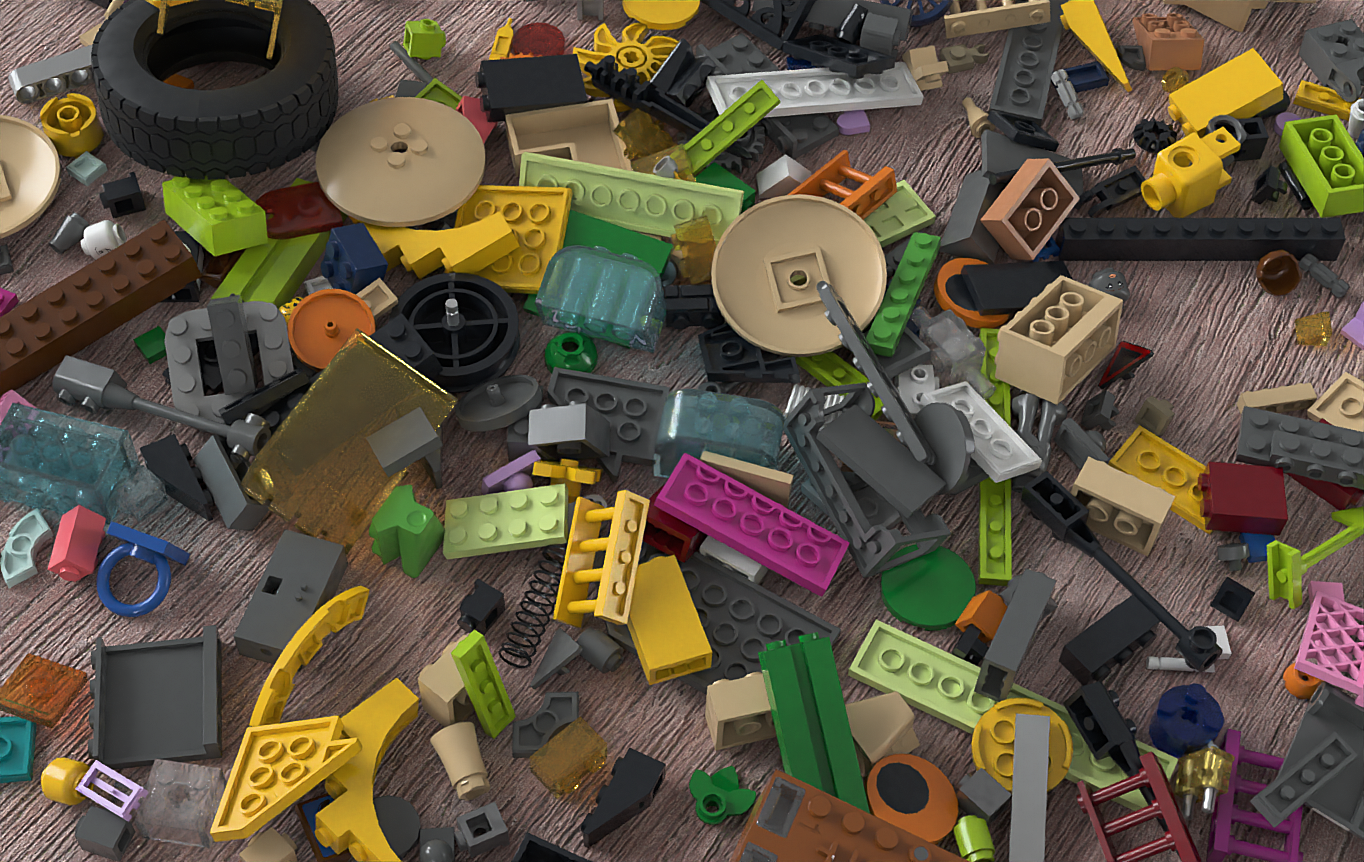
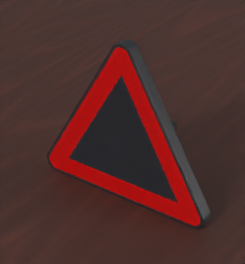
M1121 341L1098 386L1100 389H1104L1119 378L1123 380L1134 378L1135 375L1131 370L1140 367L1142 363L1154 355V352L1150 349Z

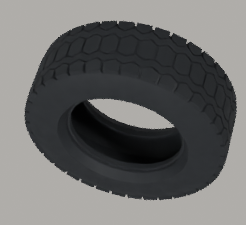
M129 0L121 5L120 9L117 8L108 17V20L104 21L93 41L91 52L93 77L101 117L111 140L123 153L133 158L134 161L145 167L149 166L150 169L161 173L167 171L168 175L184 177L186 174L187 178L205 179V176H207L208 180L225 179L226 175H229V179L245 177L246 172H249L250 175L267 171L266 167L271 170L284 165L285 160L290 162L301 156L302 152L305 153L312 148L315 142H318L325 135L326 130L330 128L338 107V76L334 40L324 15L309 0H194L159 9L145 0ZM213 62H244L271 70L266 75L249 83L218 90L186 89L163 82L182 70Z

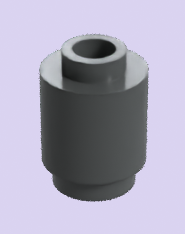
M589 627L576 641L583 648L579 655L603 674L609 671L615 672L623 663V647L600 629L595 630Z

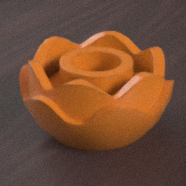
M1292 663L1283 674L1286 689L1298 699H1311L1318 686L1324 681L1294 669L1295 663Z

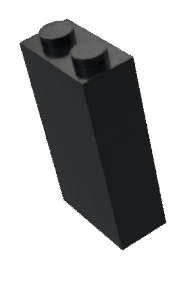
M577 54L481 61L479 72H475L476 87L481 88L482 92L480 108L482 112H486L488 122L505 121V115L587 103L588 101Z

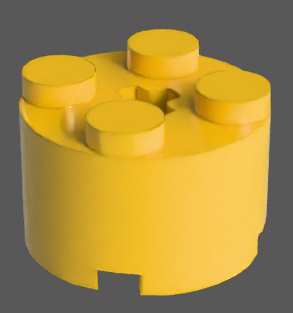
M71 93L66 94L67 98L58 100V97L49 100L43 106L40 118L44 133L54 144L57 153L77 159L84 152L90 153L100 144L104 133L92 100L84 95Z

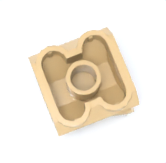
M895 691L845 704L862 777H866L881 759L893 754H909L910 751L920 746L912 727L915 718L914 713L898 692Z

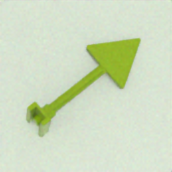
M1364 506L1332 512V520L1349 527L1301 556L1300 550L1277 540L1267 545L1269 599L1285 598L1289 600V608L1291 609L1301 606V576L1307 572L1308 568L1364 534Z

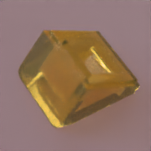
M1320 312L1295 319V330L1299 345L1327 346L1332 336L1329 312Z

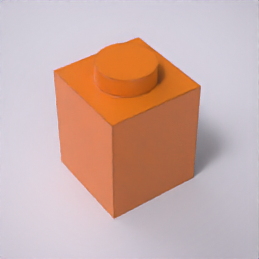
M988 590L971 599L955 625L964 632L970 624H973L982 630L978 639L986 643L993 640L1008 606L999 595Z

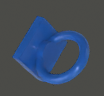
M111 521L106 533L124 542V544L109 552L99 566L96 577L99 598L106 608L119 616L138 617L148 614L162 603L169 591L171 570L167 559L186 566L190 553L168 541ZM129 555L155 565L158 572V582L151 596L145 601L133 605L118 601L113 596L109 585L110 574L114 566L122 558Z

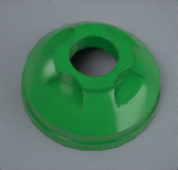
M567 332L559 334L552 338L545 348L544 361L551 374L554 367L591 373L597 365L598 354L595 344L590 338L580 333ZM567 342H575L579 345V348L574 352H567L562 346Z

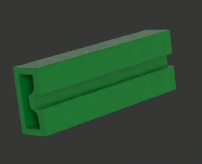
M818 632L798 636L799 643L787 645L785 639L766 643L767 650L758 652L785 773L870 814L830 637L819 638Z

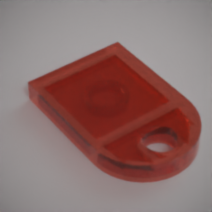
M319 181L275 189L263 194L255 202L265 210L266 214L274 215L266 220L267 237L271 239L284 240L343 227L340 210L326 197Z

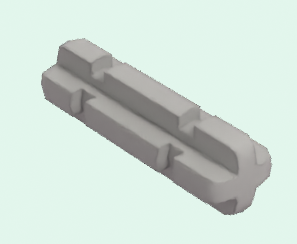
M1060 69L1053 73L1051 79L1054 85L1058 86L1057 92L1065 108L1068 107L1067 113L1072 120L1080 118L1085 112L1081 103L1077 102L1079 98L1071 81H1067L1069 77L1066 71Z

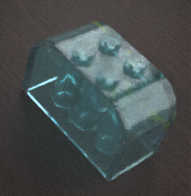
M572 245L555 253L547 265L535 300V305L544 325L654 353L666 317L667 307L660 275L652 265L639 260L632 254L623 253L618 255L611 253L608 249L601 246L591 248L582 245Z
M697 389L673 391L666 397L654 448L653 476L669 478L684 452L700 460L703 451L778 470L785 417L778 407L760 399Z

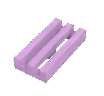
M95 760L76 787L77 791L128 822L132 818V815L129 814L133 808L137 810L141 805L138 802L140 797L146 798L149 793L143 787ZM100 771L133 792L130 796H127L95 777V775ZM93 783L124 802L122 808L116 806L88 789V785Z

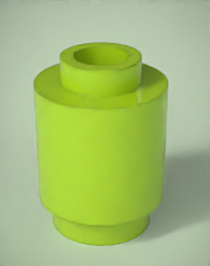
M969 815L959 819L958 824L953 828L961 858L970 862H994L995 848L986 820L978 818L976 815Z

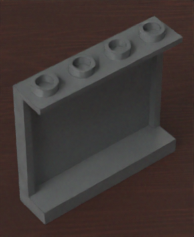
M216 625L203 626V637L105 646L102 637H97L96 650L91 651L92 669L95 670V679L90 680L91 698L95 699L94 709L89 710L90 728L94 729L93 739L88 740V755L90 759L97 760L114 770L222 758V641Z

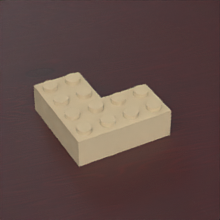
M613 99L505 115L506 138L516 177H520L521 156L524 152L633 171Z

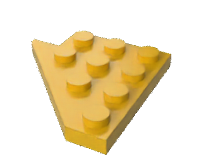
M339 715L248 727L210 830L214 841L245 839L251 836L362 751L363 746L358 737L339 740L344 726Z

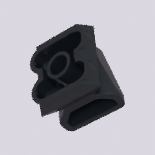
M682 38L649 81L651 89L658 87L666 92V96L689 109L696 97L706 88L707 76L713 75L716 64L709 56L695 58L692 47L686 39Z

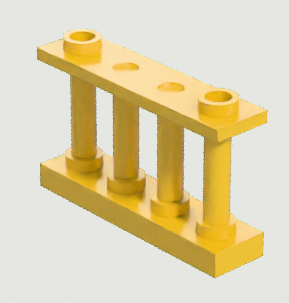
M622 490L617 493L615 507L604 508L605 506L593 501L577 497L553 620L581 628L584 613H594L595 617L614 624H627L650 503L649 499L628 490ZM612 520L609 537L599 538L601 522ZM606 551L603 568L593 569L595 553ZM600 581L597 599L587 600L590 582Z

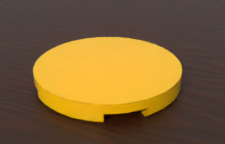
M622 0V5L625 13L631 19L634 18L646 24L647 28L673 30L685 26L687 21L698 14L700 0Z
M1010 698L994 704L980 718L972 736L971 753L976 770L984 769L1011 794L1016 713L1050 716L1047 793L1064 779L1073 757L1072 736L1065 721L1049 707L1043 705L1044 703L1030 698Z

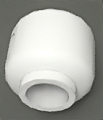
M104 220L86 227L84 239H81V247L87 256L91 255L97 260L127 242L124 230L119 224H114L110 220Z

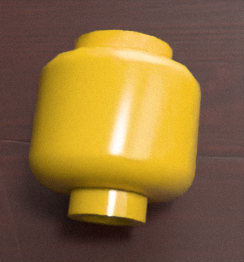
M66 757L56 758L50 762L41 775L42 792L45 797L51 801L66 805H77L87 797L77 791L76 787L90 769L89 765ZM90 783L87 788L93 791L94 784Z

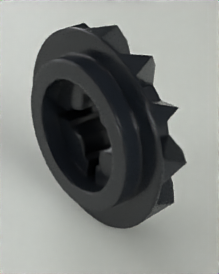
M1152 117L1150 121L1142 119L1140 124H1136L1133 138L1136 144L1143 150L1159 153L1176 142L1177 132L1173 131V125H1166L1164 119L1159 122ZM1152 131H1155L1157 135H1160L1158 140L1155 134L1151 133Z

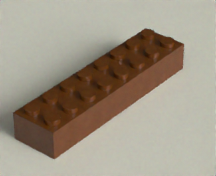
M165 219L0 317V396L11 389L17 390L61 363L66 355L72 356L181 290L186 284L202 277L192 254Z

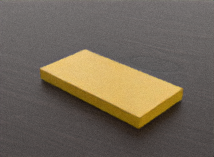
M1139 425L1111 458L1108 465L1174 495L1175 499L1170 510L1210 535L1213 530H1205V518L1200 516V503L1203 499V493L1198 491V477L1200 473H1204L1206 466Z

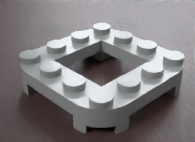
M263 301L243 302L248 333H257L264 383L267 385L294 371L288 327L283 314L273 303ZM204 308L184 312L169 321L165 334V347L175 409L226 424L218 410L253 391L205 396L198 342L214 340L208 310ZM289 393L251 413L259 416Z

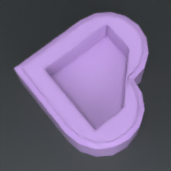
M864 110L844 111V114L840 115L837 119L836 126L839 128V133L843 135L870 131V123Z

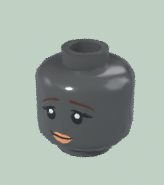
M1106 268L1093 274V279L1089 282L1088 286L1122 299L1123 309L1124 303L1130 297V290L1125 276L1113 268Z

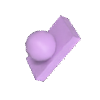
M532 450L483 477L481 492L483 495L499 493L502 490L507 492L534 488L533 481L529 475L533 473L534 462H540L541 458L535 450Z

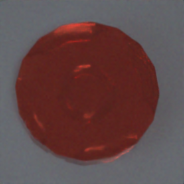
M536 22L527 24L518 29L513 37L512 43L515 55H519L520 52L523 55H528L532 52L534 57L564 54L565 38L563 33L557 27L548 23Z

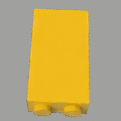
M1252 48L1169 94L1170 106L1167 109L1171 118L1181 123L1185 136L1194 132L1200 138H1203L1208 122L1214 116L1228 115L1235 119L1251 118L1283 100V83L1256 50Z
M675 555L668 557L659 556L649 562L639 564L627 626L649 685L711 668L712 650Z

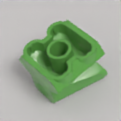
M412 485L396 486L372 519L369 528V536L375 539L372 545V552L380 556L383 565L401 556L403 572L411 578H417L444 541L445 528L431 509L416 503Z

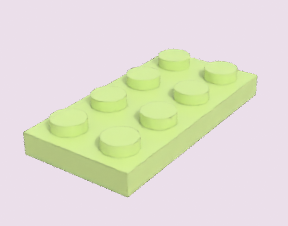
M566 484L446 500L444 556L448 560L568 543V488Z

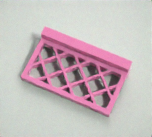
M1316 591L1294 669L1355 693V704L1364 708V625H1359L1354 619L1356 618L1364 622V609ZM1322 605L1333 609L1334 612H1328ZM1342 620L1348 627H1341L1336 621ZM1324 622L1330 629L1323 630L1318 623ZM1356 635L1361 642L1355 643L1350 636ZM1338 637L1344 645H1337L1331 638ZM1320 640L1325 647L1319 648L1314 641ZM1352 653L1357 660L1351 661L1345 654ZM1333 655L1339 663L1333 664L1327 656ZM1315 658L1319 662L1320 666L1309 661H1306L1305 659ZM1347 671L1354 680L1343 676L1340 672Z

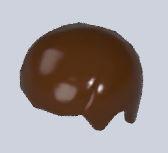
M1277 250L1269 252L1259 260L1256 268L1257 281L1266 293L1275 297L1287 295L1295 290L1302 280V273L1298 266L1299 262L1288 251Z

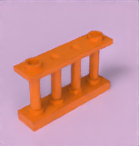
M843 150L788 195L802 194L823 197L829 192L845 199L840 204L864 220L898 191L894 169L885 166L874 176L851 168L848 151ZM845 178H849L863 185L856 191L839 185V183Z

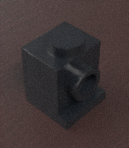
M130 172V177L102 184L104 192L99 193L104 209L110 208L113 219L146 210L135 172Z
M477 579L474 582L475 592L472 595L468 594L460 605L461 617L457 620V623L468 633L476 630L485 635L505 611V601L502 592Z

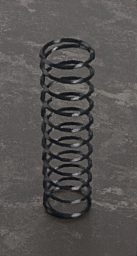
M548 545L544 548L542 555L546 560L538 561V565L542 570L534 571L533 574L537 580L529 581V585L533 590L525 591L524 593L529 601L520 602V606L524 611L515 613V616L521 622H511L510 625L516 632L506 633L507 639L512 643H502V648L498 651L500 658L511 666L517 668L531 666V657L536 654V646L541 643L540 636L545 633V625L550 622L549 615L554 613V605L556 604L558 593L551 586L560 585V580L556 576H561L562 574L546 570L541 566V563L552 564L562 571L563 568L560 566H563L564 562L555 560L548 553L556 554L564 560L565 556L559 552L547 550L549 547H555L566 551L567 548L562 546ZM536 574H547L554 578L558 584L546 582ZM532 583L542 584L553 591L554 594L539 591L532 586ZM534 593L539 595L550 604L537 602L527 594ZM546 596H556L555 602L552 603ZM523 603L534 605L545 614L532 612L526 609ZM541 606H551V612L547 613ZM518 614L528 615L540 624L527 622L521 619ZM536 616H547V621L543 624ZM519 624L525 626L531 631H533L536 635L521 632L520 630L516 629L513 625ZM531 626H542L543 630L540 634H538L537 631L533 629ZM509 635L519 636L531 645L518 643L512 640ZM527 637H538V642L533 644ZM504 645H509L519 650L513 648H505ZM521 647H533L534 651L531 655H529ZM504 650L512 656L526 658L528 664H514L505 659L501 652Z

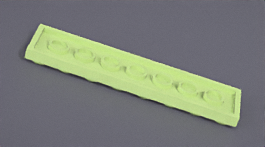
M524 152L521 156L519 186L571 188L573 192L571 210L629 230L717 246L728 226L741 215L744 191L529 152Z

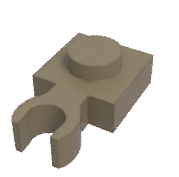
M966 44L941 48L939 56L942 61H947L948 74L971 70L974 67V63H986L989 52L984 53V44H977L970 49L967 48Z

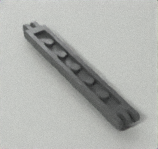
M825 281L818 282L816 288L827 308L824 312L827 319L832 325H837L841 332L838 335L840 341L848 350L851 349L855 355L852 359L853 363L861 373L865 372L869 379V382H867L869 390L876 398L879 397L884 404L881 410L890 422L894 421L898 431H896L898 439L905 447L908 446L916 460L929 466L935 465L937 462L936 455L844 301L832 285Z

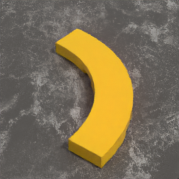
M360 585L340 593L318 609L304 623L285 647L267 677L254 707L249 723L250 726L256 727L280 723L287 700L295 686L292 683V679L301 664L307 666L313 656L323 646L321 640L331 631L336 633L346 625L362 619L370 589Z

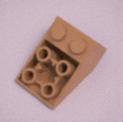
M1145 13L1141 17H1133L1138 46H1142L1146 68L1149 71L1201 70L1205 39L1183 15L1169 13L1167 17H1157L1155 14Z

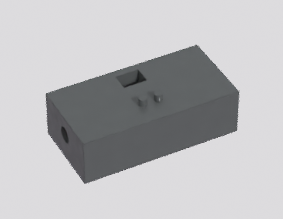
M284 529L234 634L239 655L275 665L285 647L304 623L318 609L333 599L348 566L344 545Z

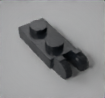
M1133 166L1097 183L1093 188L1082 193L1078 201L1081 204H1085L1096 196L1099 198L1101 203L1094 205L1088 211L1089 216L1093 218L1105 210L1109 211L1142 195L1141 184L1146 179L1138 168Z

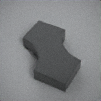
M546 692L541 708L534 715L525 720L513 722V758L546 757L548 746L558 733L571 727H578L579 692Z

